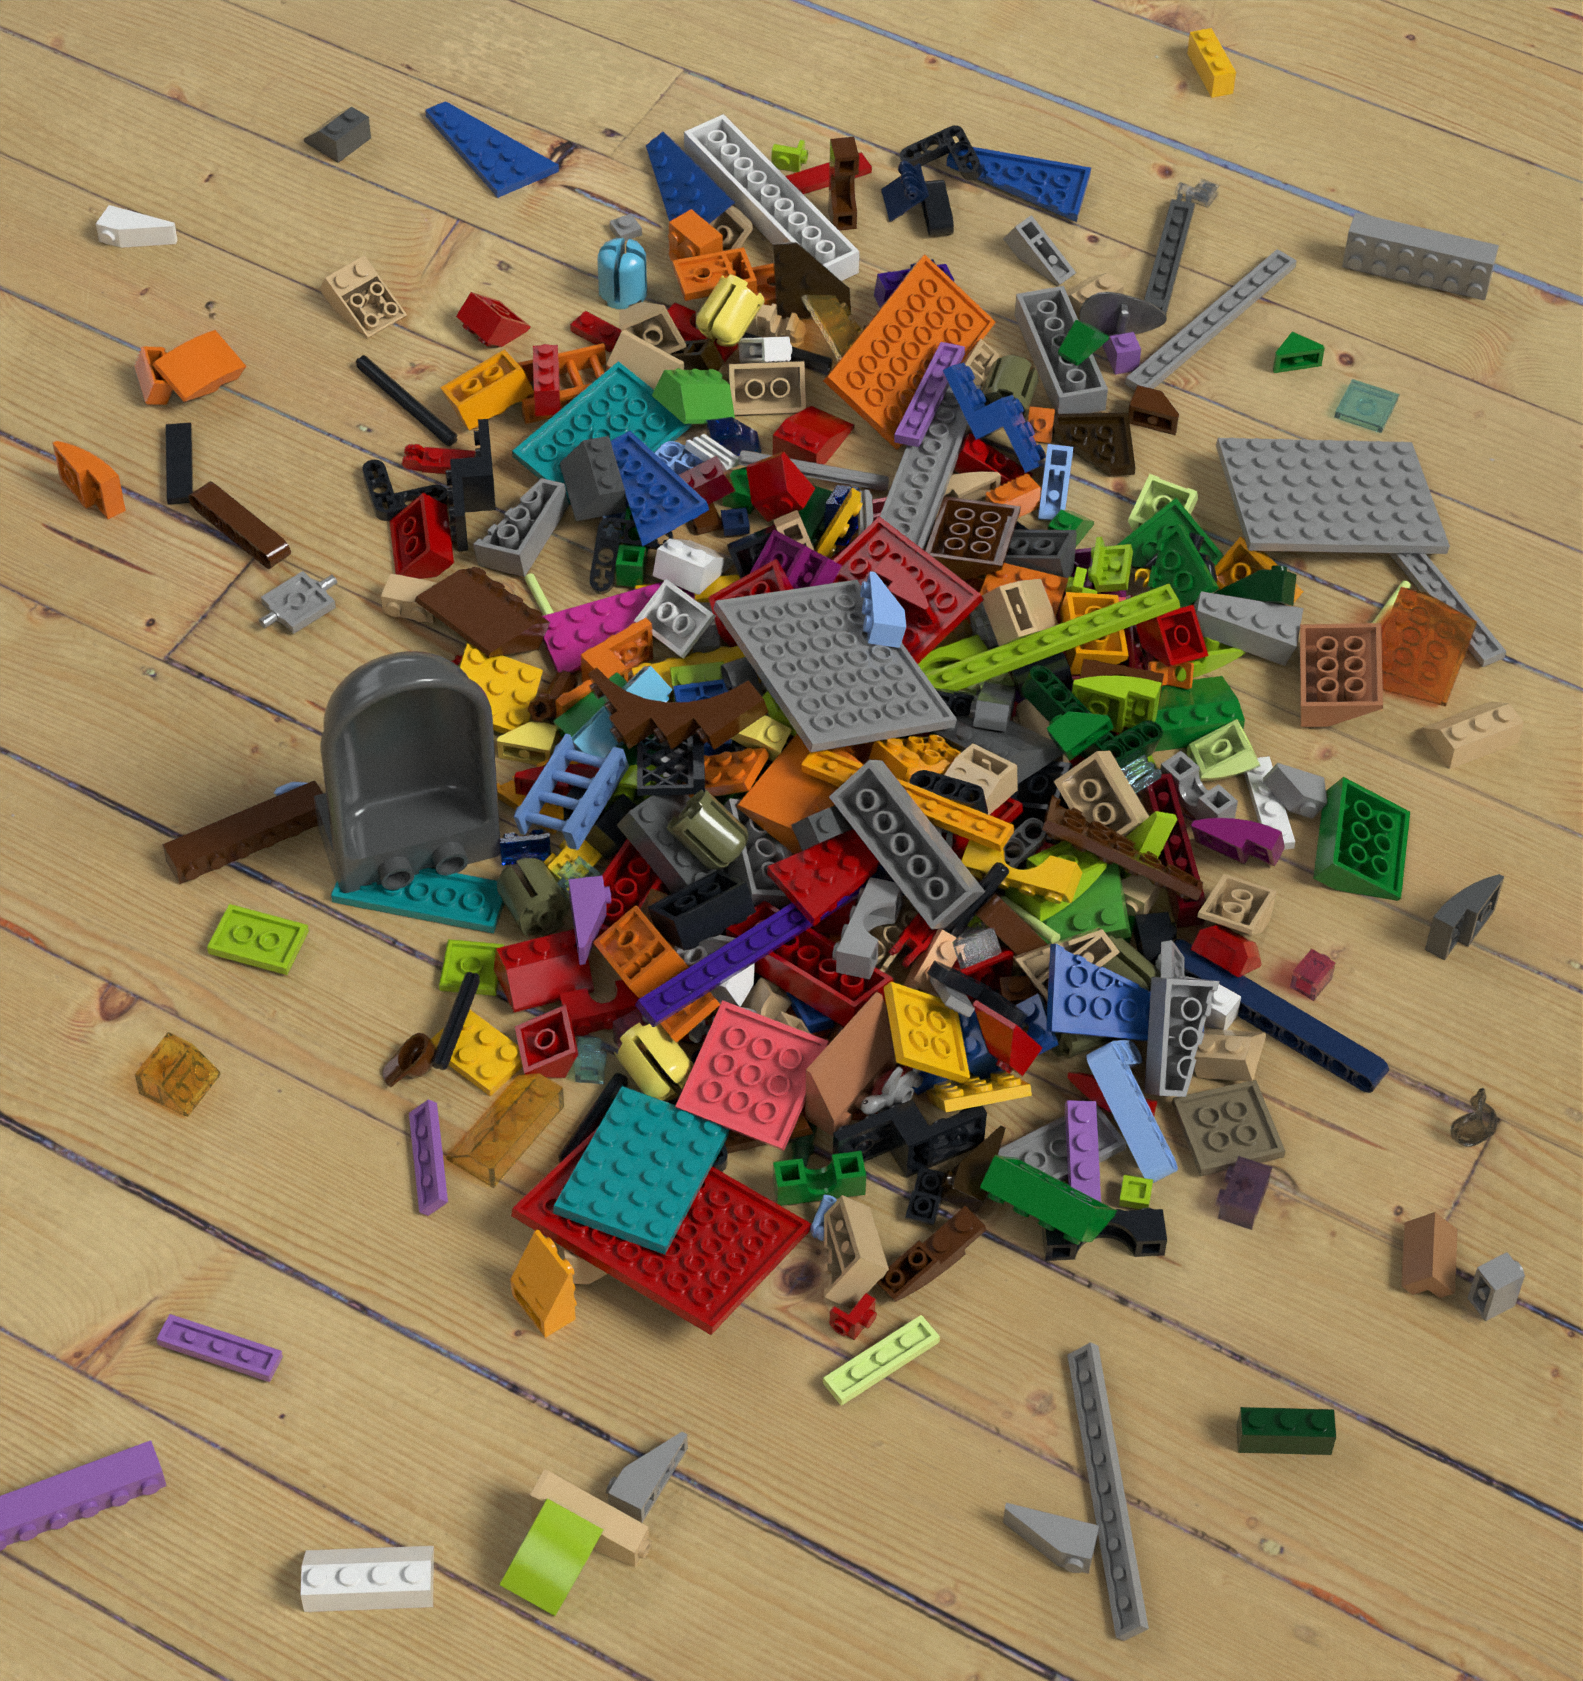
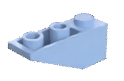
M870 571L867 582H862L860 596L864 598L862 614L866 615L863 631L867 632L869 644L900 648L906 630L905 610L875 572Z

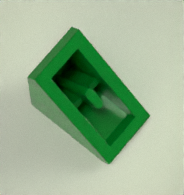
M1075 320L1058 350V355L1078 366L1107 342L1109 336L1090 324Z
M1291 332L1275 352L1273 372L1280 373L1322 366L1325 348L1320 343Z

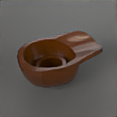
M424 1033L412 1035L385 1065L383 1077L390 1088L405 1076L418 1078L431 1069L433 1064L432 1058L436 1048L428 1036Z

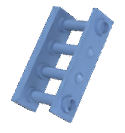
M565 734L561 742L555 746L553 755L526 798L515 811L514 819L520 834L526 835L532 823L561 831L568 848L579 850L629 768L624 750L613 747L608 756L605 758L577 751L571 735ZM571 761L600 768L592 779L565 772ZM558 781L587 789L579 800L552 793ZM545 802L574 810L566 821L539 814Z

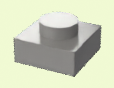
M632 214L610 221V229L617 238H624L625 241H628L629 239L642 236V228Z

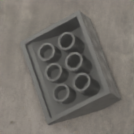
M970 715L955 716L957 721L954 728L930 732V735H938L944 738L949 746L961 753L973 743L1016 764L1017 784L1063 755L1052 740L1011 720L1006 732L973 727L974 718H970Z
M654 795L629 811L617 826L673 894L717 870L708 869L666 829L673 816L679 819L678 816L687 806L686 802L690 797L688 795ZM727 866L720 869L729 874Z

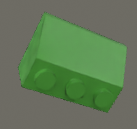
M679 368L663 371L652 396L682 423H734L735 415L730 384L722 378L720 372L714 369L682 370Z

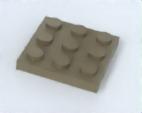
M1256 1080L1188 1094L1186 1097L1173 1098L1172 1106L1200 1176L1284 1158V1146Z

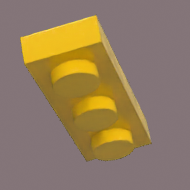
M851 488L815 548L816 552L827 558L832 557L836 549L834 543L838 537H844L849 528L847 522L851 516H857L863 505L860 502L861 492Z

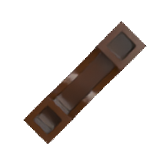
M854 137L830 139L828 213L831 223L839 231L857 229L855 175H859V153Z

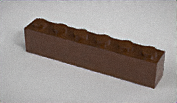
M314 780L163 844L166 862L179 884H182L210 871L220 869L224 865L238 859L246 858L259 850L272 847L274 844L287 838L295 837L306 830L318 826L314 796L323 794V792Z

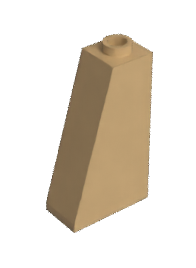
M543 1470L530 1494L532 1522H534L545 1500L548 1498L604 1529L593 1550L635 1568L640 1558H646L652 1541L649 1540L648 1526L554 1473Z

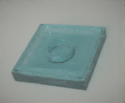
M1352 379L1335 411L1334 418L1382 433L1399 400L1400 394Z

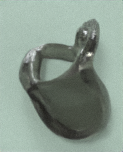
M1480 1088L1477 1094L1470 1099L1471 1105L1477 1108L1476 1111L1458 1117L1450 1126L1452 1139L1462 1146H1475L1487 1140L1497 1130L1498 1121L1495 1110L1485 1103V1088ZM1483 1111L1490 1115L1487 1127L1483 1123Z

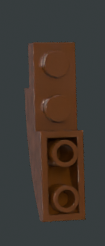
M964 1206L926 1241L922 1243L919 1240L888 1267L889 1270L877 1284L894 1302L909 1296L933 1281L966 1255L965 1249L986 1231V1226Z

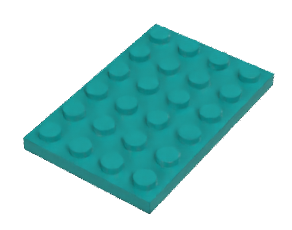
M618 361L512 451V457L537 478L556 481L565 485L560 462L583 440L609 436L611 441L631 431L655 453L665 442L675 441L692 424L682 423L652 396L654 389ZM567 493L568 502H569V504L571 505L570 500H569V496H568V493Z
M622 1086L554 1204L553 1214L665 1255L722 1149L730 1130L709 1120L706 1121L696 1117L687 1111L679 1110L675 1107L676 1105Z

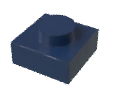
M746 508L721 510L724 536L750 534Z

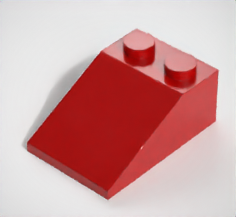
M809 406L785 419L773 434L772 455L784 451L790 459L825 465L853 431L855 424L816 407Z

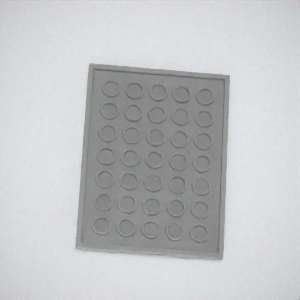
M1259 438L1217 439V452L1248 551L1448 553L1450 545L1412 442Z
M857 580L715 601L714 611L810 752L955 727L956 717L902 642L900 648L868 643L867 632L863 631L866 616L862 614L864 598L860 596L861 585Z

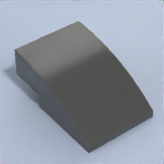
M1498 874L1475 882L1450 898L1433 916L1425 950L1445 960L1458 942L1469 947L1495 911L1504 876Z

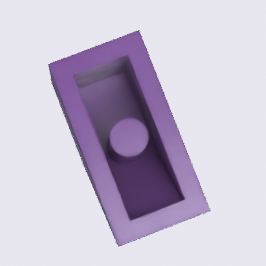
M1134 332L1109 335V340L1102 346L1114 374L1133 372L1139 367L1141 348Z

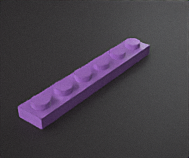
M940 342L894 434L895 443L915 447L920 446L949 387L943 370L961 363L965 355V346Z

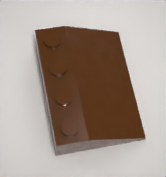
M944 496L925 551L962 580L1000 571L1005 562L1021 506Z
M478 567L460 569L415 598L416 603L488 657L539 650L550 624L548 620L542 617L540 611L523 603L521 597L504 589L505 586L502 583L492 580L483 569Z

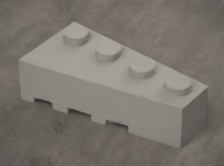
M541 478L520 498L521 503L517 507L510 508L504 514L505 518L498 525L493 524L487 530L488 535L482 540L478 539L473 544L478 566L525 577L569 507L564 483Z
M1201 592L1194 603L1195 612L1204 637L1284 666L1297 647L1304 608L1208 592Z
M1152 977L1144 1093L1158 1096L1186 1097L1197 1061L1194 1058L1198 1045L1202 1044L1204 1037L1202 1031L1206 1017L1210 1016L1213 1006L1210 1005L1213 993L1217 991L1220 981Z

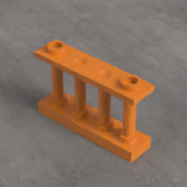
M604 343L558 353L559 375L568 373L574 386L573 388L560 391L561 409L591 385H584L578 372L579 370L593 368L597 379L605 373L602 366L606 364ZM533 359L519 362L518 364L523 369L529 383L534 381ZM534 392L528 395L526 399H522V414L525 424L550 419L554 416H535Z

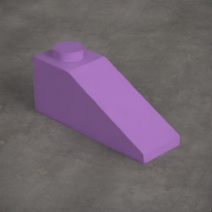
M603 876L569 879V898L579 965L586 963L594 945L593 941L596 940L605 920L606 904L611 903L610 887H604Z

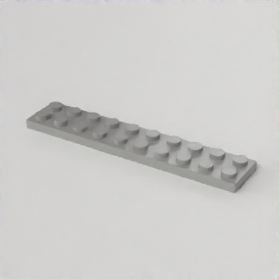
M950 385L920 446H906L880 515L881 518L923 550L926 547L957 462L958 454L969 429V424ZM975 385L977 389L981 390L982 386Z

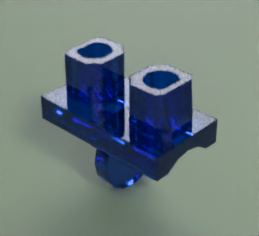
M542 829L532 830L526 836H518L515 832L505 833L503 838H499L502 866L517 864L516 861L524 857L545 861L551 855L549 833H544Z

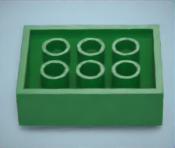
M1223 676L1194 679L1191 689L1171 685L1162 686L1155 722L1163 729V736L1154 752L1187 748L1190 743L1238 719L1244 729L1245 718L1239 700Z
M1342 777L1326 790L1327 804L1322 808L1313 879L1338 891L1399 901L1402 896L1410 811Z

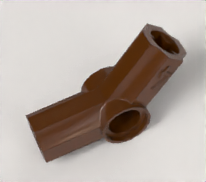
M562 670V672L556 673L546 693H540L535 701L529 703L527 711L531 714L532 720L543 722L557 719L555 700L563 693L570 692L578 686V679L571 672Z

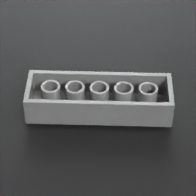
M1355 212L1348 232L1342 267L1485 300L1491 283L1499 245Z
M1064 286L1016 294L1015 318L1051 405L1055 409V414L1105 411L1108 388L1093 353L1078 366L1058 355V350L1075 320H1078Z
M869 760L829 796L931 929H944L985 893L984 889L883 761Z

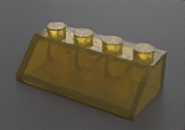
M804 295L801 299L839 361L859 336L858 333L862 331L855 318L849 319V316L852 315L850 309L845 302L840 304L836 296Z
M540 1073L517 1076L446 1156V1160L494 1188L564 1108L563 1087Z

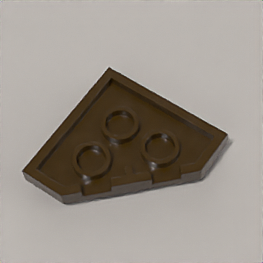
M797 242L772 244L777 315L785 319L786 317L790 318L792 313H796L798 317L851 313L850 288Z
M1128 412L1054 414V440L1064 446L1073 447L1074 453L1108 475H1135V460Z

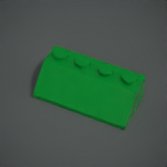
M995 1155L980 1186L981 1189L989 1192L987 1197L1000 1204H1004L1005 1201L1014 1206L1012 1210L1017 1214L1027 1218L1030 1215L1038 1218L1037 1224L1051 1231H1054L1056 1228L1064 1232L1063 1238L1077 1245L1080 1242H1092L1117 1212V1210L1016 1157Z

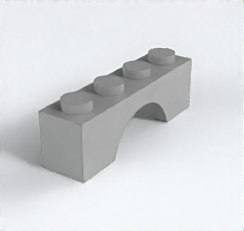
M870 877L866 887L860 889L858 904L853 906L850 912L849 924H844L841 942L836 943L833 949L832 958L836 960L837 973L870 980L878 962V939L868 932L877 926L895 923L903 901V891L896 882Z

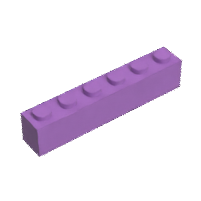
M147 1441L1 1495L0 1551L6 1548L7 1545L21 1540H31L42 1532L63 1528L69 1522L82 1517H92L101 1510L112 1506H122L133 1498L154 1494L160 1488L165 1487V1478L152 1441Z

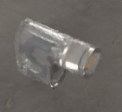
M1201 179L1196 187L1179 182L1175 195L1183 194V199L1190 195L1192 196L1191 202L1208 208L1219 193L1217 188L1220 185L1205 179Z

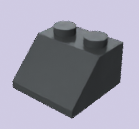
M350 107L338 113L305 137L304 142L339 163L371 139L369 117Z

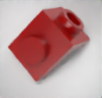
M865 1293L849 1315L833 1306L830 1310V1326L839 1335L848 1336L855 1340L864 1328L868 1329L874 1323L877 1316L875 1312L876 1299Z

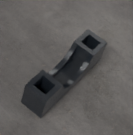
M1143 1208L1131 1211L1115 1209L1117 1210L1115 1216L1096 1237L1111 1238L1122 1242L1130 1249L1134 1257L1165 1256L1167 1234L1163 1209ZM1042 1227L1045 1261L1075 1260L1079 1249L1087 1242H1080L1077 1245L1063 1238L1064 1232L1056 1228L1054 1231Z

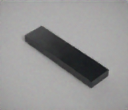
M191 422L166 424V489L168 505L190 503L189 495L193 493Z

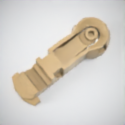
M708 297L701 302L698 308V313L701 310L704 303L706 302V300L708 299ZM763 304L746 331L763 338L789 337L791 345L800 349L804 347L807 338L805 323L799 320L796 313H792L790 318L786 317V320H782V316L777 315V304H772V306Z

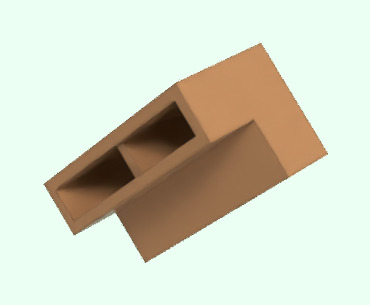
M1436 1212L1404 1223L1401 1287L1412 1295L1427 1290L1438 1298L1455 1294L1458 1229Z

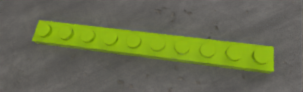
M1166 584L925 675L934 688L958 691L1179 609V599L1170 584Z

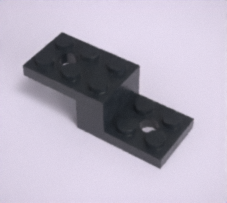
M478 419L479 430H474L475 446L480 445V448H475L476 457L450 459L451 470H446L447 486L452 485V488H447L449 505L454 504V506L449 507L450 524H455V526H451L452 541H457L458 552L468 551L465 513L496 510L488 419Z
M912 1099L904 1103H896L888 1110L878 1114H870L860 1122L853 1125H844L833 1133L832 1154L862 1151L863 1161L866 1162L890 1151L903 1174L908 1178L917 1174L920 1167L929 1169L979 1146L985 1139L987 1112L983 1105L966 1108L949 1118L938 1119L929 1126Z

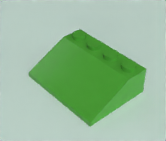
M1114 862L1113 864H1107V868L1082 895L1067 907L1042 922L1060 934V940L1098 927L1103 929L1108 937L1113 936L1116 939L1119 936L1121 938L1131 937L1119 865ZM1038 934L1047 944H1051L1050 941Z

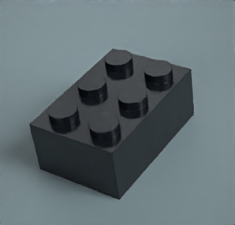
M720 869L648 906L656 929L667 942L684 951L696 948L701 941L722 934L724 929L733 924L743 923L747 920L748 916L756 913L747 883Z

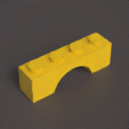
M969 840L961 860L977 882L984 878L996 862L1002 863L1009 869V874L998 886L999 888L1008 889L1010 886L1017 888L1019 892L1027 896L1034 897L1035 894L1045 896L1046 900L1056 904H1061L1062 901L1071 904L1083 873L1076 862L1051 855L1035 868L1027 870L1015 869L1006 864L1003 849L999 852L972 840Z

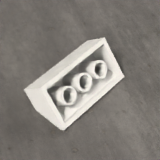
M434 1546L306 1550L301 1570V1600L304 1612L433 1607Z

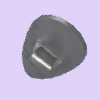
M1114 292L1096 293L1090 296L1080 309V321L1090 324L1108 336L1127 332H1134V334L1144 333L1160 327L1167 320L1165 313L1155 305L1139 298Z

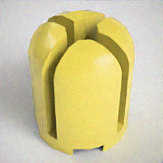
M729 274L727 278H724L722 275L696 316V324L700 332L707 339H712L713 342L717 338L718 345L725 347L735 346L740 342L764 304L765 300L762 294L759 292L756 296L746 287L748 282L737 276Z
M637 1023L620 1038L622 1045L618 1050V1054L615 1051L614 1054L644 1094L662 1101L673 1100L679 1094L651 1058L654 1057L675 1083H678L682 1089L694 1064L661 1024L652 1027L651 1024L642 1026L641 1023Z

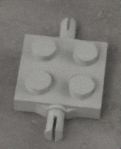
M302 571L261 596L262 605L270 613L259 619L260 625L265 629L278 621L294 634L336 608L335 600L326 592L327 589L337 584L336 578L331 574L319 582L311 579Z

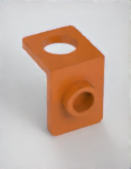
M1029 407L1028 421L1034 429L1035 435L1033 437L1035 442H1051L1055 409Z
M1159 660L1148 663V670L1164 674L1162 686L1171 685L1184 689L1192 688L1194 664L1192 662H1185L1170 667L1165 666ZM1178 666L1183 667L1186 671V679L1183 682L1179 681L1175 676V670Z

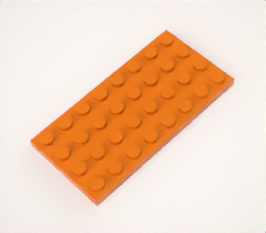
M924 254L823 381L897 450L903 444L894 442V434L940 342L965 346V355L961 361L962 363L980 339H984L996 322Z

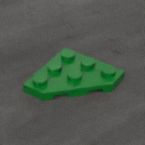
M1177 498L1117 544H1131L1133 550L1131 568L1141 569L1158 552L1156 550L1158 539L1177 524L1184 526L1188 535L1192 532L1205 537L1199 552L1210 555L1214 566L1218 564L1224 555Z
M1177 524L1158 539L1156 547L1158 555L1155 566L1152 565L1148 582L1150 590L1170 584L1179 599L1180 608L1194 605L1201 592L1213 593L1219 588L1184 526Z

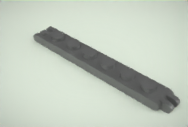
M1178 194L1176 200L1171 199L1144 301L1162 310L1165 315H1167L1194 213L1195 203H1191L1192 196L1187 195L1186 201H1182L1183 194Z

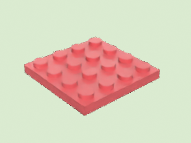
M722 1000L675 1107L703 1120H709L721 1125L723 1128L784 1151L806 1102V1069L830 1042Z

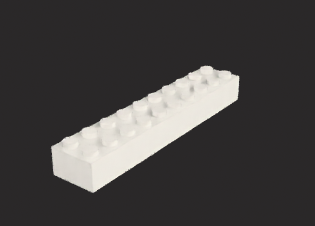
M724 114L684 132V152L735 202L734 205L752 221V224L772 244L797 242L841 281L859 273V250Z

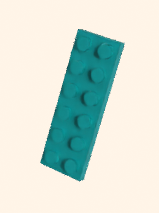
M433 868L419 870V874L414 875V879L409 885L396 890L386 889L382 884L377 885V882H374L367 886H360V890L342 893L338 882H336L331 894L333 903L493 934L505 904L497 891L496 880L459 873L441 875Z

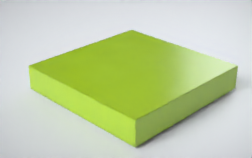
M448 939L439 990L458 993L465 974L472 972L480 976V984L476 994L496 996L499 980L493 970L496 948L504 947V944Z

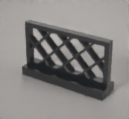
M696 733L672 750L669 746H662L656 737L653 739L646 737L637 744V796L695 795L700 790L705 792L704 744L697 737ZM678 748L684 750L681 754H677L674 751ZM650 749L657 751L652 755L646 753ZM666 756L671 760L665 763L660 759ZM678 764L684 766V768L681 770H678L674 767ZM650 765L657 767L652 771L646 769ZM666 772L671 776L665 779L660 775ZM678 780H681V781L685 782L686 784H685V785H676V784H674V783L677 782ZM650 781L657 783L656 785L643 786Z

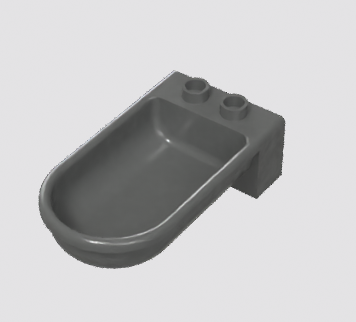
M419 651L397 652L378 657L358 667L345 677L332 693L325 709L324 731L321 737L320 750L326 793L314 796L318 830L340 891L342 893H350L360 890V886H367L374 882H377V885L382 884L386 889L396 890L409 885L413 881L414 875L419 874V870L433 868L441 875H451L461 872L468 864L499 856L501 854L493 717L491 705L484 690L476 682L469 679L467 674L452 661L436 654Z

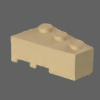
M1099 927L1051 943L1058 944L1064 947V950L1075 955L1078 954L1099 967L1120 953L1104 930ZM1050 944L1013 956L1014 960L1047 1003Z
M842 1195L824 1214V1248L829 1249V1263L826 1262L824 1264V1273L829 1274V1288L826 1287L824 1289V1298L853 1309L864 1294L868 1293L884 1277L889 1268L870 1207Z

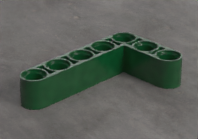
M1037 665L1030 669L1021 689L1022 694L1049 723L1054 717L1060 714L1064 715L1068 711L1091 713L1048 668ZM1146 720L1115 737L1109 731L1082 751L1080 755L1087 759L1097 751H1111L1123 771L1153 754L1163 736V729L1156 722Z

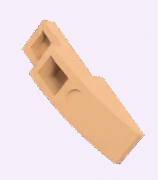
M938 929L926 951L920 956L918 955L903 986L940 997L931 984V976L927 972L934 960L952 968L966 943L946 931Z

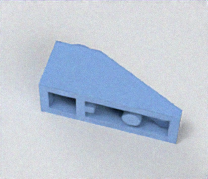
M1048 444L1038 520L1052 521L1061 509L1066 510L1073 447Z

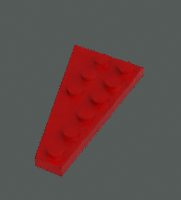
M852 829L767 867V875L815 927L827 911L832 912L837 907V902L844 896H850L875 874L877 867L881 863L857 832Z

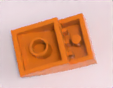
M216 330L204 333L181 344L152 364L183 402L216 392L222 384L237 380L246 368L243 361Z
M60 441L52 443L60 479L86 509L96 505L107 519L126 511L119 475L108 464L77 446Z

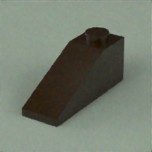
M712 339L684 341L686 343L685 348L670 354L684 362V370L714 369L719 371L724 364Z
M1000 1125L954 1169L946 1171L941 1181V1187H944L941 1195L942 1200L960 1208L966 1206L972 1213L984 1203L987 1191L981 1189L980 1186L994 1156L999 1153L1006 1127Z

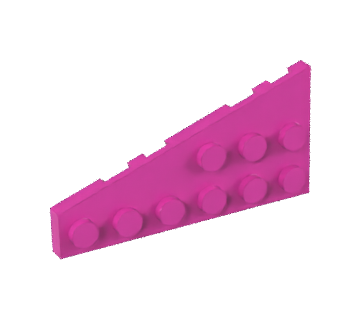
M663 582L542 616L550 622L543 641L556 673H560L562 670L571 673L577 670L581 672V654L587 649L602 643L608 637L628 628L632 623H636L634 620ZM678 587L687 595L695 599V595L693 592Z

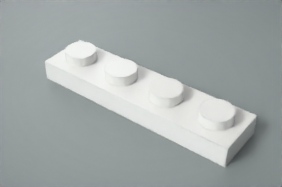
M1270 756L1260 757L1258 761L1261 766L1244 773L1258 823L1282 831L1285 845L1284 850L1294 849L1295 839L1285 806L1263 783V777L1273 768Z

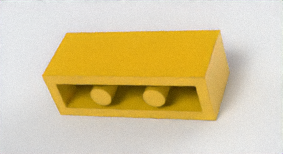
M1212 28L1190 32L1187 54L1211 98L1233 94L1236 71Z

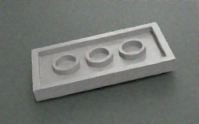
M1096 1104L1099 1163L1126 1150L1127 1143ZM1065 1116L1000 1148L998 1156L1016 1157L1062 1182L1068 1180Z

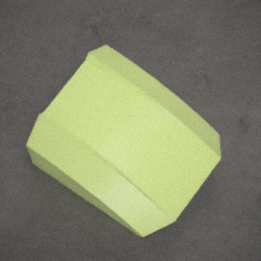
M1149 474L1130 514L1128 523L1132 530L1135 531L1175 498L1179 500L1191 515L1198 501L1197 491L1190 488L1186 489Z
M1238 719L1199 738L1187 747V756L1200 767L1199 777L1201 781L1234 777L1261 766Z

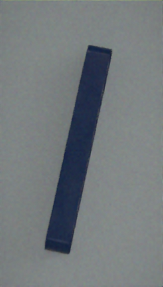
M1182 939L1174 941L1184 956V976L1220 981V985L1241 996L1238 1017L1361 1091L1373 1092L1388 1073L1389 1066L1380 1056L1244 975L1237 977L1204 956L1192 951V944Z

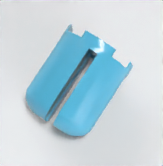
M614 238L605 242L600 248L597 257L599 297L601 295L607 301V306L615 309L629 308V305L636 304L640 300L643 302L647 297L645 250L637 241L632 239L627 241L626 254L624 238Z

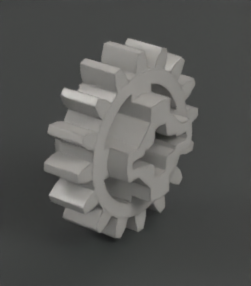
M981 602L974 609L975 611L969 614L971 632L973 636L979 635L989 651L999 647L984 605Z

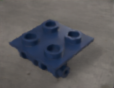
M901 161L898 166V172L901 176L881 189L890 222L902 216L906 211L929 196L920 163L913 166L908 161Z

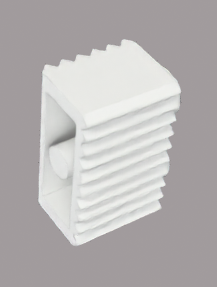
M789 337L742 338L739 342V357L742 364L789 362L791 360L792 345Z

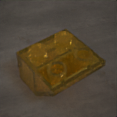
M167 1032L135 1073V1078L140 1095L183 1116L189 1117L221 1074L192 1043Z

